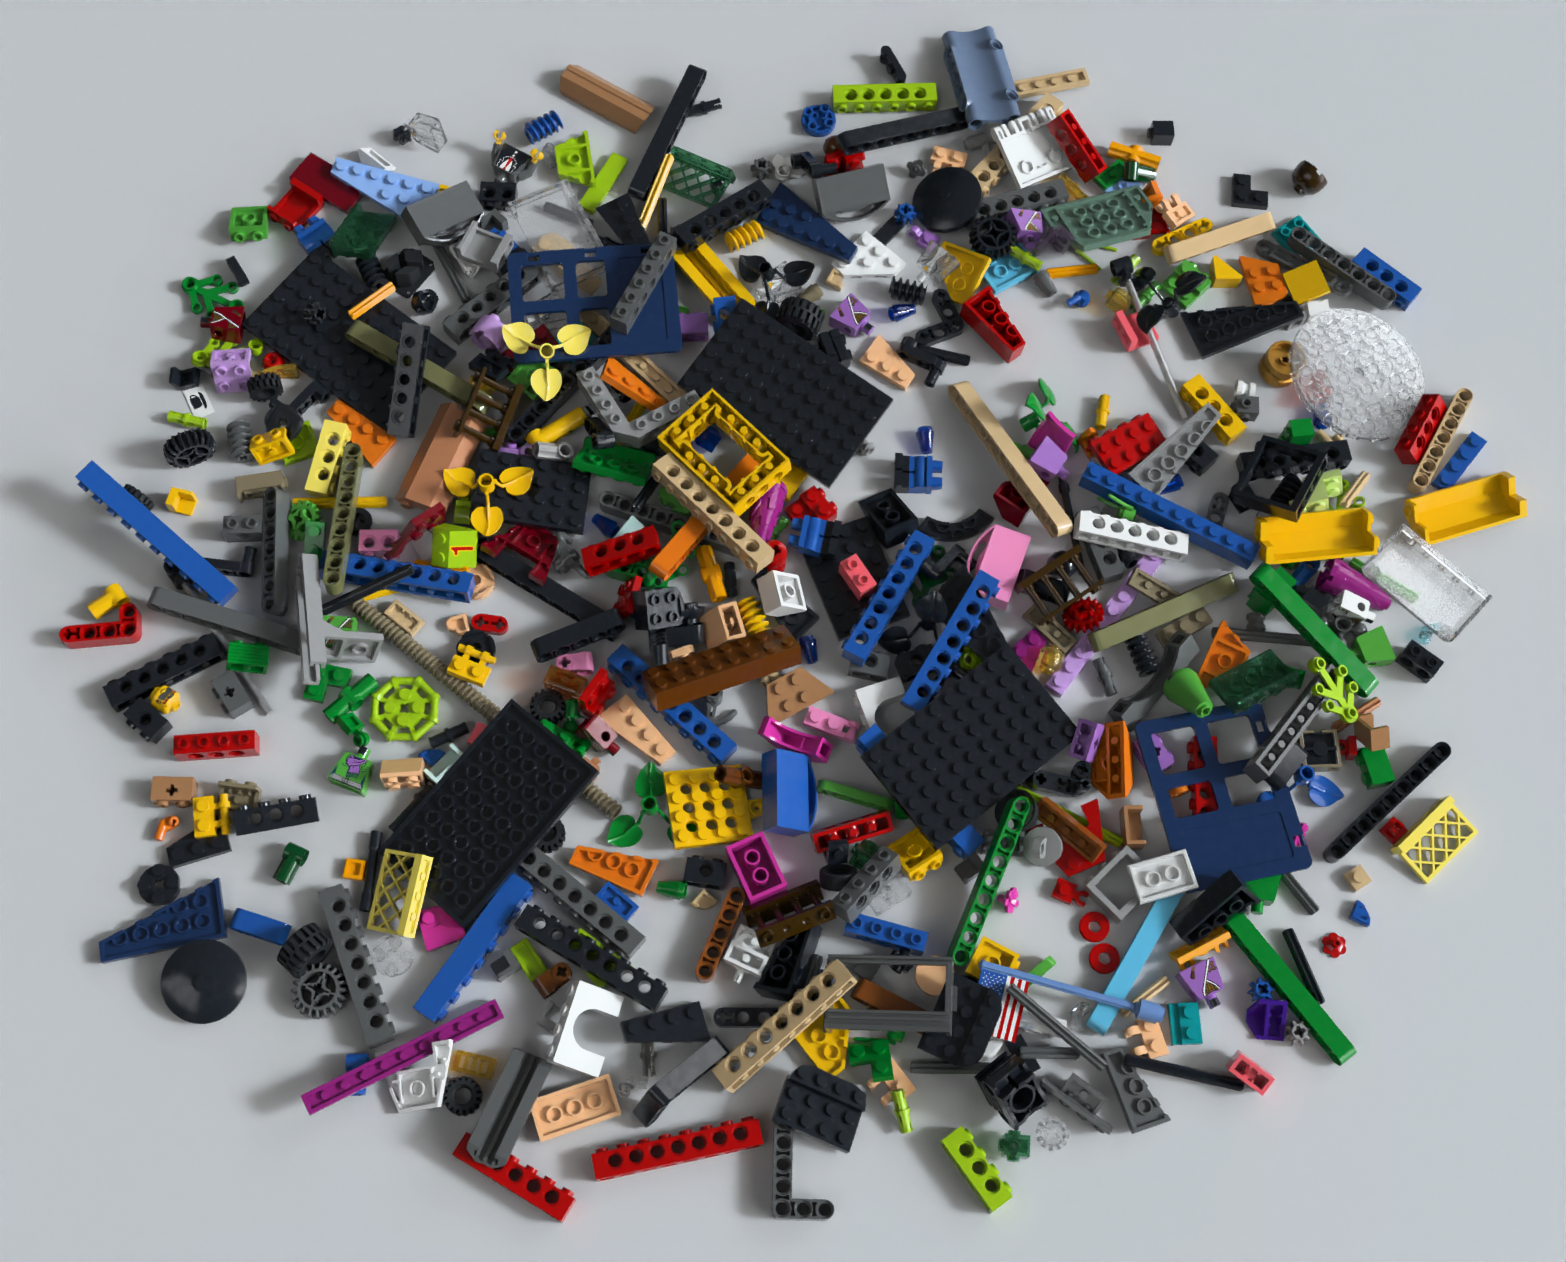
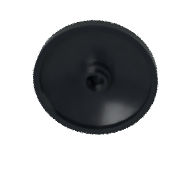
M959 167L941 168L927 175L917 186L912 201L913 211L916 213V218L920 224L930 231L937 233L957 231L968 225L977 216L982 206L983 192L978 179L968 170Z
M209 939L192 941L178 948L165 963L161 974V993L167 1007L182 1020L195 1024L213 1023L231 1014L242 1001L247 987L246 968L238 953L225 943Z

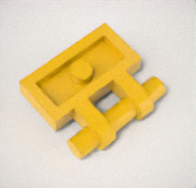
M459 644L457 651L464 654L462 657L454 655L447 668V674L483 688L491 673V668L486 667V664L494 665L497 658L491 656L489 652L478 651L471 645ZM470 657L480 659L479 663L469 660Z
M220 794V802L215 803L213 795L193 798L194 836L196 839L217 836V828H221L222 835L230 834V826L232 825L231 819H229V809L231 806L230 801H228V794ZM220 810L221 819L216 821V811Z

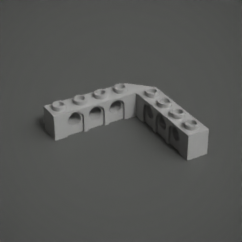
M593 366L576 374L579 388L599 420L613 432L615 442L620 444L622 442L628 443L637 448L656 440L659 434L700 399L696 391L693 390L628 422Z

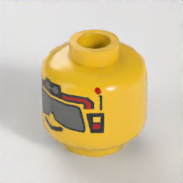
M166 685L157 686L149 697L151 706L163 714H169L172 711L176 712L181 705L179 701L180 694Z

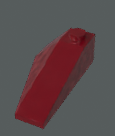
M1041 479L1042 482L1045 484L1046 487H1047L1048 484L1051 482V480H1050L1049 482H1047V481ZM1005 481L993 494L1001 517L1018 528L1031 509L1011 481Z

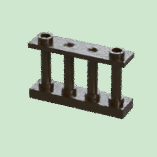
M483 367L480 371H476L472 381H474V385L460 420L457 419L453 426V430H455L453 437L457 438L464 432L487 443V446H489L488 450L499 452L524 386L517 383L513 388H508L485 377L487 368ZM481 383L505 394L508 398L507 403L501 404L479 393ZM475 399L499 410L502 414L500 420H495L472 409ZM468 416L494 427L493 429L496 430L494 436L491 435L490 437L465 425Z
M1079 544L1013 588L1017 594L1022 591L1025 594L1027 593L1044 618L1038 622L1039 626L1043 623L1050 624L1057 619L1055 615L1088 593L1093 595L1102 589L1100 585L1105 582L1102 578L1095 583L1078 559L1080 558L1078 554L1082 551ZM1068 561L1074 565L1089 587L1081 593L1063 569V564ZM1053 571L1059 575L1074 596V598L1066 603L1048 579V574ZM1037 581L1044 585L1059 607L1051 613L1033 589V584Z
M817 879L742 908L747 926L749 928L758 927L754 931L760 948L837 918L831 899L822 903L821 900L824 897ZM811 904L815 905L813 907L803 910V907H806ZM795 911V914H793V915H790V916H788V917H784V916H783V915H786V914H788V913H791V912ZM773 919L777 920L773 923L765 925V923L768 921H771Z

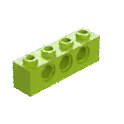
M960 1126L941 1140L939 1144L991 1214L1013 1197L1011 1194L1012 1189L1006 1181L1002 1182L998 1177L999 1171L993 1163L989 1164L985 1159L987 1155L981 1146L974 1144L972 1141L974 1137L967 1128L964 1129ZM961 1145L969 1148V1156L961 1155L959 1151ZM973 1163H979L982 1166L983 1171L981 1174H976L973 1171ZM986 1181L994 1182V1192H989L986 1189Z

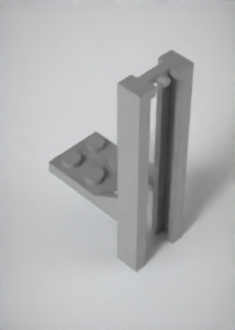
M302 553L298 570H296L294 576L302 684L319 685L321 680L319 664L321 668H325L327 660L375 663L384 637L383 634L374 632L343 631L323 620L318 555ZM325 639L334 640L332 648L325 646Z

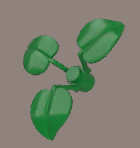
M1042 378L1038 379V385L1046 397L1045 402L1041 404L1033 392L1028 395L1025 406L1032 409L1033 412L1019 419L1020 425L1025 432L1033 428L1037 429L1039 423L1046 420V415L1042 409L1049 402L1052 406L1056 404L1052 390ZM1061 421L1065 427L1076 434L1068 422ZM1076 436L1072 442L1075 447V454L1078 453L1079 448Z
M652 762L647 763L642 768L635 781L636 793L639 797L643 798L641 801L643 810L640 811L638 821L635 822V819L630 815H621L614 819L606 839L613 846L631 847L641 840L643 832L638 826L641 824L644 814L652 816L659 813L670 824L669 818L659 809L655 798L665 793L663 772ZM693 823L686 825L687 830L690 832L697 830L696 825ZM669 826V828L667 829V835L670 841L673 843L671 826Z

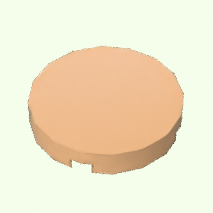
M476 563L475 568H469V573L474 574L476 584L471 600L486 598L495 586V577L492 570L484 564Z
M918 965L915 970V981L918 988L928 996L938 997L946 982V966Z

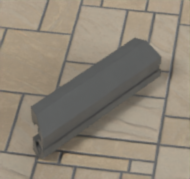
M513 1048L467 1144L466 1149L476 1162L485 1164L492 1169L507 1164L553 1064L531 1053Z

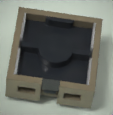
M1337 729L1321 730L1319 733H1314V730H1304L1296 741L1308 753L1307 758L1300 767L1308 765L1313 768L1314 772L1338 771L1342 767Z

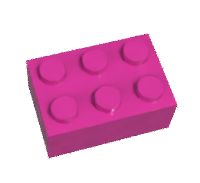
M763 831L725 847V854L741 888L745 892L749 906L787 891L788 885Z

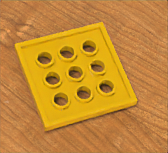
M741 764L727 765L731 767L741 768ZM717 767L663 772L662 776L674 850L733 844L752 836L753 830L745 787L734 789L729 785L730 788L728 790H722L719 787V782L714 778ZM707 784L710 787V791H701L700 785ZM688 786L691 792L683 794L680 791V787ZM728 800L732 803L733 807L726 809L723 807L722 802ZM706 802L711 803L713 810H705L703 804ZM689 804L694 808V811L687 813L684 811L683 806ZM732 819L735 821L736 826L730 828L726 825L725 821ZM713 821L716 824V829H708L706 822ZM693 823L696 825L697 830L690 832L687 830L686 825Z

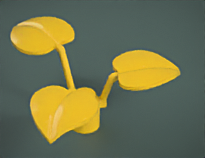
M459 467L444 469L443 471L445 485L454 496L466 497L471 489H476L478 486L480 491L485 493L486 507H478L471 514L472 526L483 536L493 535L500 529L503 523L501 509L499 507H490L489 493L494 491L495 484L500 488L506 487L508 494L519 496L528 491L534 474V470L531 468L512 467L500 474L499 479L501 483L494 479L491 474L484 473L479 476L474 485L476 474L469 468Z

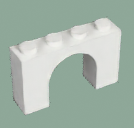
M899 676L855 690L852 701L854 707L860 711L859 720L861 725L866 727V730L873 724H876L875 714L880 708L902 701L906 693Z
M581 980L573 981L567 988L566 995L568 997L566 1003L561 1007V1018L559 1024H556L554 1028V1039L547 1049L546 1056L548 1058L546 1062L590 1078H598L605 1057L582 1049L574 1039L573 1025L578 1015L585 1010H590L609 1018L618 1017L624 997Z

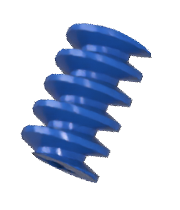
M550 110L549 114L545 113L543 117H537V121L533 119L531 124L529 122L525 123L524 132L529 142L534 145V139L538 142L541 141L540 136L546 139L547 132L552 136L553 129L558 133V126L563 129V124L558 114L554 110Z

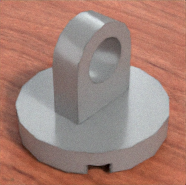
M1036 827L1030 830L1023 841V852L1027 860L1039 867L1049 866L1061 857L1063 842L1057 832L1049 827Z

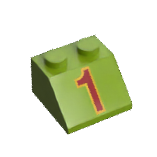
M447 523L433 527L431 565L444 568H462L464 566L475 568L477 562L478 530Z

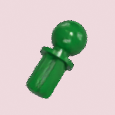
M568 699L566 700L565 716H563V718H567V721L564 723L563 729L575 735L574 731L578 728V724L575 722V718H579L577 716V700Z

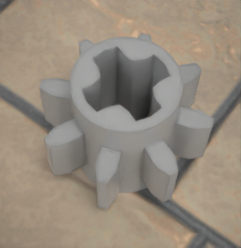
M1293 1020L1290 1022L1291 1027H1285L1287 1035L1284 1039L1291 1041V1046L1298 1042V1045L1301 1047L1304 1045L1303 1040L1308 1041L1310 1039L1307 1035L1310 1028H1306L1303 1025L1304 1021L1296 1024ZM1298 1031H1299L1300 1035H1295V1034H1294V1032H1298Z

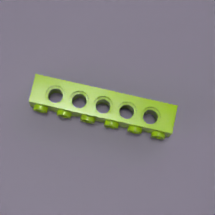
M936 83L832 85L831 96L834 113L936 110Z

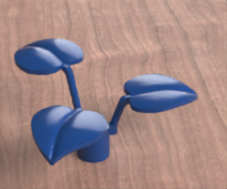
M1308 765L1297 769L1293 775L1294 783L1289 787V791H1291L1297 785L1307 784V787L1310 788L1308 793L1310 800L1319 807H1328L1344 797L1342 791L1331 780L1321 775H1315L1313 768ZM1271 791L1261 793L1256 802L1273 799V793Z

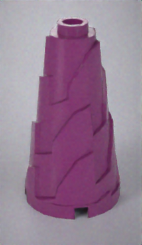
M782 481L781 485L776 483L750 506V528L766 543L771 539L773 528L776 527L778 516L781 514L784 500L787 497V487Z
M1339 558L1328 559L1323 566L1325 570L1323 572L1320 571L1317 577L1315 589L1321 593L1335 597L1343 590H1348L1370 602L1369 608L1377 611L1387 610L1391 605L1392 600H1390V596Z

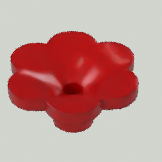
M1330 933L1322 939V944L1324 945L1322 950L1325 954H1330L1332 958H1338L1340 954L1346 952V941L1336 933Z

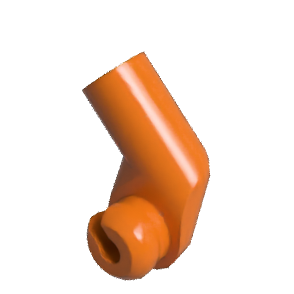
M171 815L160 820L153 839L163 842L166 832L178 826L179 818Z

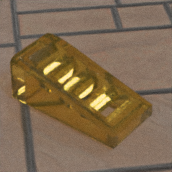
M457 1050L451 1070L492 1081L498 1060L484 1055ZM465 1056L463 1067H458L461 1057ZM472 1058L473 1062L469 1070L467 1069V1065L469 1059ZM477 1060H480L481 1063L478 1072L474 1071L477 1064ZM485 1062L489 1063L486 1073H482Z

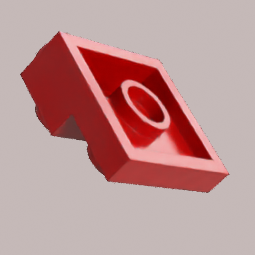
M838 150L824 156V164L837 163L838 169H835L838 170L837 173L864 167L862 163L865 160L864 152L845 156L842 150Z
M813 485L800 494L799 499L786 507L784 513L791 521H793V518L804 519V515L834 521L837 518L838 508L833 501L828 502L826 500V494L822 488L819 487L817 489Z
M602 667L578 698L580 710L588 716L596 713L601 715L605 709L604 704L608 699L611 700L616 693L615 682L608 678V671Z

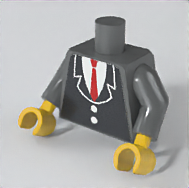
M495 130L493 136L496 142L493 144L491 153V165L496 175L494 182L508 181L510 183H518L530 178L538 165L537 161L543 159V153L539 152L536 157L538 152L536 148L532 149L529 155L505 142L502 145L501 141L505 140L506 134L502 132L501 138H498L499 130Z

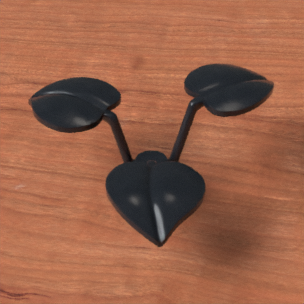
M740 255L738 262L739 272L744 281L754 283L759 277L763 280L767 302L758 301L755 307L774 320L779 310V305L775 302L770 303L767 282L772 281L775 274H777L781 278H786L789 286L800 287L807 283L815 268V265L808 261H792L784 266V274H782L776 268L773 269L771 264L762 256Z
M1146 266L1137 269L1133 273L1137 279L1133 283L1136 292L1143 290L1148 284L1162 301V305H1147L1138 312L1136 317L1138 327L1147 335L1151 328L1163 318L1164 314L1168 315L1169 318L1177 317L1181 312V308L1178 305L1180 303L1178 296H1185L1195 290L1207 279L1206 275L1196 271H1187L1181 274L1175 281L1177 288L1173 290V299L1171 297L1163 298L1152 285L1151 281L1156 277V272L1152 267Z
M934 589L918 600L915 605V612L921 619V622H918L909 635H907V630L904 627L894 626L882 633L878 644L893 654L909 651L911 648L909 638H912L920 627L925 631L933 630L935 641L937 642L939 638L936 623L943 622L947 617V606L939 591ZM947 640L949 647L954 648L957 646L955 640ZM963 645L961 646V648H960V650H959L958 652H960V653L964 652V646H963ZM938 656L939 661L946 663L947 659L945 656Z

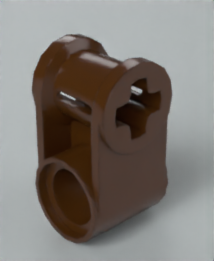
M564 962L557 963L548 971L535 978L532 984L545 1000L571 980V968ZM560 969H562L563 971H565V973H566V976H565V977H562L561 975L558 976V975L560 974V973H559V970H560Z

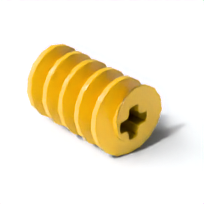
M750 220L749 223H744L743 227L739 225L737 229L733 228L730 232L726 231L724 233L725 243L731 253H733V248L739 251V245L742 248H746L745 242L751 246V239L757 243L758 236L762 240L765 237L760 224L755 220Z
M755 596L744 598L737 603L742 622L745 624L744 628L748 631V636L771 629L765 628L769 625L768 621L762 622L766 615H760L763 612V608H757L761 602L754 601L756 599Z

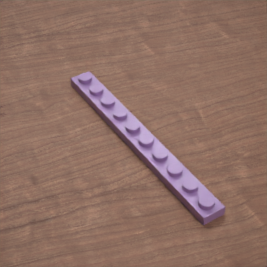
M1144 554L1134 568L1137 567L1152 576L1164 559ZM1132 571L1104 606V620L1099 622V627L1093 626V631L1118 621L1139 594V592L1126 585ZM1087 629L1086 633L1079 639L1045 685V687L1059 697L1064 694L1094 654L1087 638V634L1093 632L1090 629Z

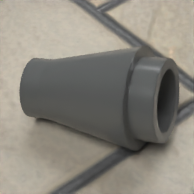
M1042 270L1033 277L1034 284L1049 297L1058 292L1049 272L1046 273L1045 270Z

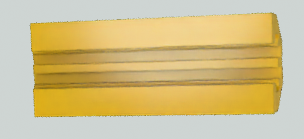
M706 243L700 245L695 251H690L686 254L681 249L674 253V263L711 305H713V298L735 295L736 305L741 298L753 306L756 305L754 297ZM722 315L724 320L728 317L727 315Z

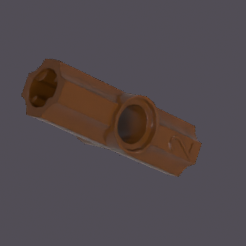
M720 765L717 766L714 773L715 780L721 784L730 785L734 789L740 787L762 789V772L752 770L748 766L737 768Z

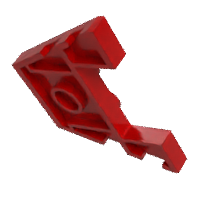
M1095 799L1080 807L1089 824L1085 828L1103 841L1098 800ZM1041 823L1037 826L1030 828L1026 832L1028 833L1030 830L1036 827H1044L1043 823ZM1062 840L1063 851L1055 864L1070 878L1105 862V853L1103 851L1091 863Z

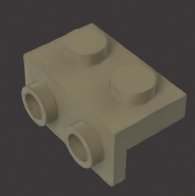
M232 779L218 781L220 790L217 803L220 802V794H228V801H230L231 806L230 811H237V807L249 805L250 808L258 807L257 803H260L262 790L256 783L246 781L245 784H241Z

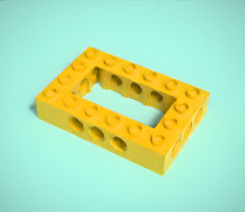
M713 388L657 436L660 447L666 453L671 452L738 517L792 470L790 459ZM713 423L720 427L759 464V466L756 465L754 467L755 469L747 477L742 478L741 482L734 488L728 478L725 479L715 466H711L705 460L704 455L699 454L691 446V442Z

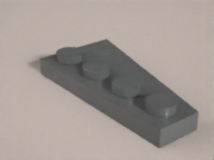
M1122 1047L1100 1054L1101 1058L1107 1062L1105 1068L1132 1134L1171 1120L1161 1109V1104L1157 1098H1154L1148 1090V1085L1144 1079L1142 1080L1136 1072L1137 1069L1124 1064L1126 1053Z

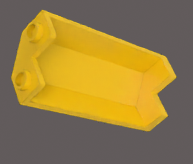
M1506 471L1404 500V515L1416 540L1425 546L1527 517V499L1516 494L1515 476Z
M1365 507L1305 512L1301 514L1297 523L1273 515L1255 517L1254 536L1256 542L1259 541L1261 550L1258 552L1259 557L1269 565L1377 555V548L1380 546L1379 537L1371 531V524L1374 521L1373 514Z

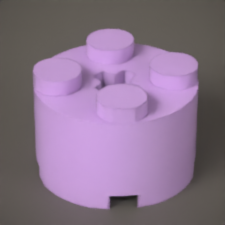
M496 314L482 315L469 332V335H473L472 341L483 351L490 348L492 350L496 349L501 353L506 346L502 334V326L504 324L500 322V318Z

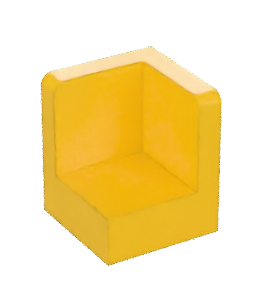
M171 487L165 504L170 512L192 516L198 499L194 492Z

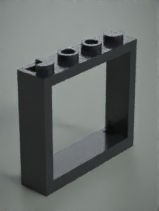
M1263 435L1261 440L1257 441L1253 455L1248 457L1247 466L1240 472L1237 484H1234L1231 489L1233 503L1297 523L1328 465L1327 453ZM1267 449L1313 463L1291 506L1244 492Z

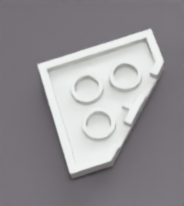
M865 231L853 243L858 247V252L850 265L836 259L831 263L830 268L837 269L843 279L861 276V278H876V276L892 278L893 275L896 276L906 266V262Z

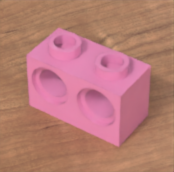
M398 529L359 530V554L361 556H374L386 559L384 554L393 548H386L385 546L389 543L393 544V542L401 538ZM368 544H374L371 548H366Z

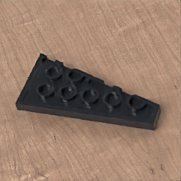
M1297 301L1277 302L1273 305L1263 306L1262 304H1256L1252 307L1216 308L1211 311L1197 310V312L1187 313V311L1180 312V316L1202 360L1304 318V314Z
M965 564L938 590L947 606V617L942 622L945 626L973 582ZM976 591L977 597L983 598L980 592ZM974 607L966 608L968 614H976ZM989 608L985 614H980L978 619L981 622L976 630L971 629L968 634L971 639L966 645L982 661H985L1007 644ZM958 623L956 625L957 629L960 631H965L967 629L966 625L963 623Z

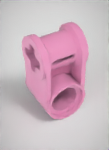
M591 652L565 654L556 659L557 673L561 677L588 676L594 673Z

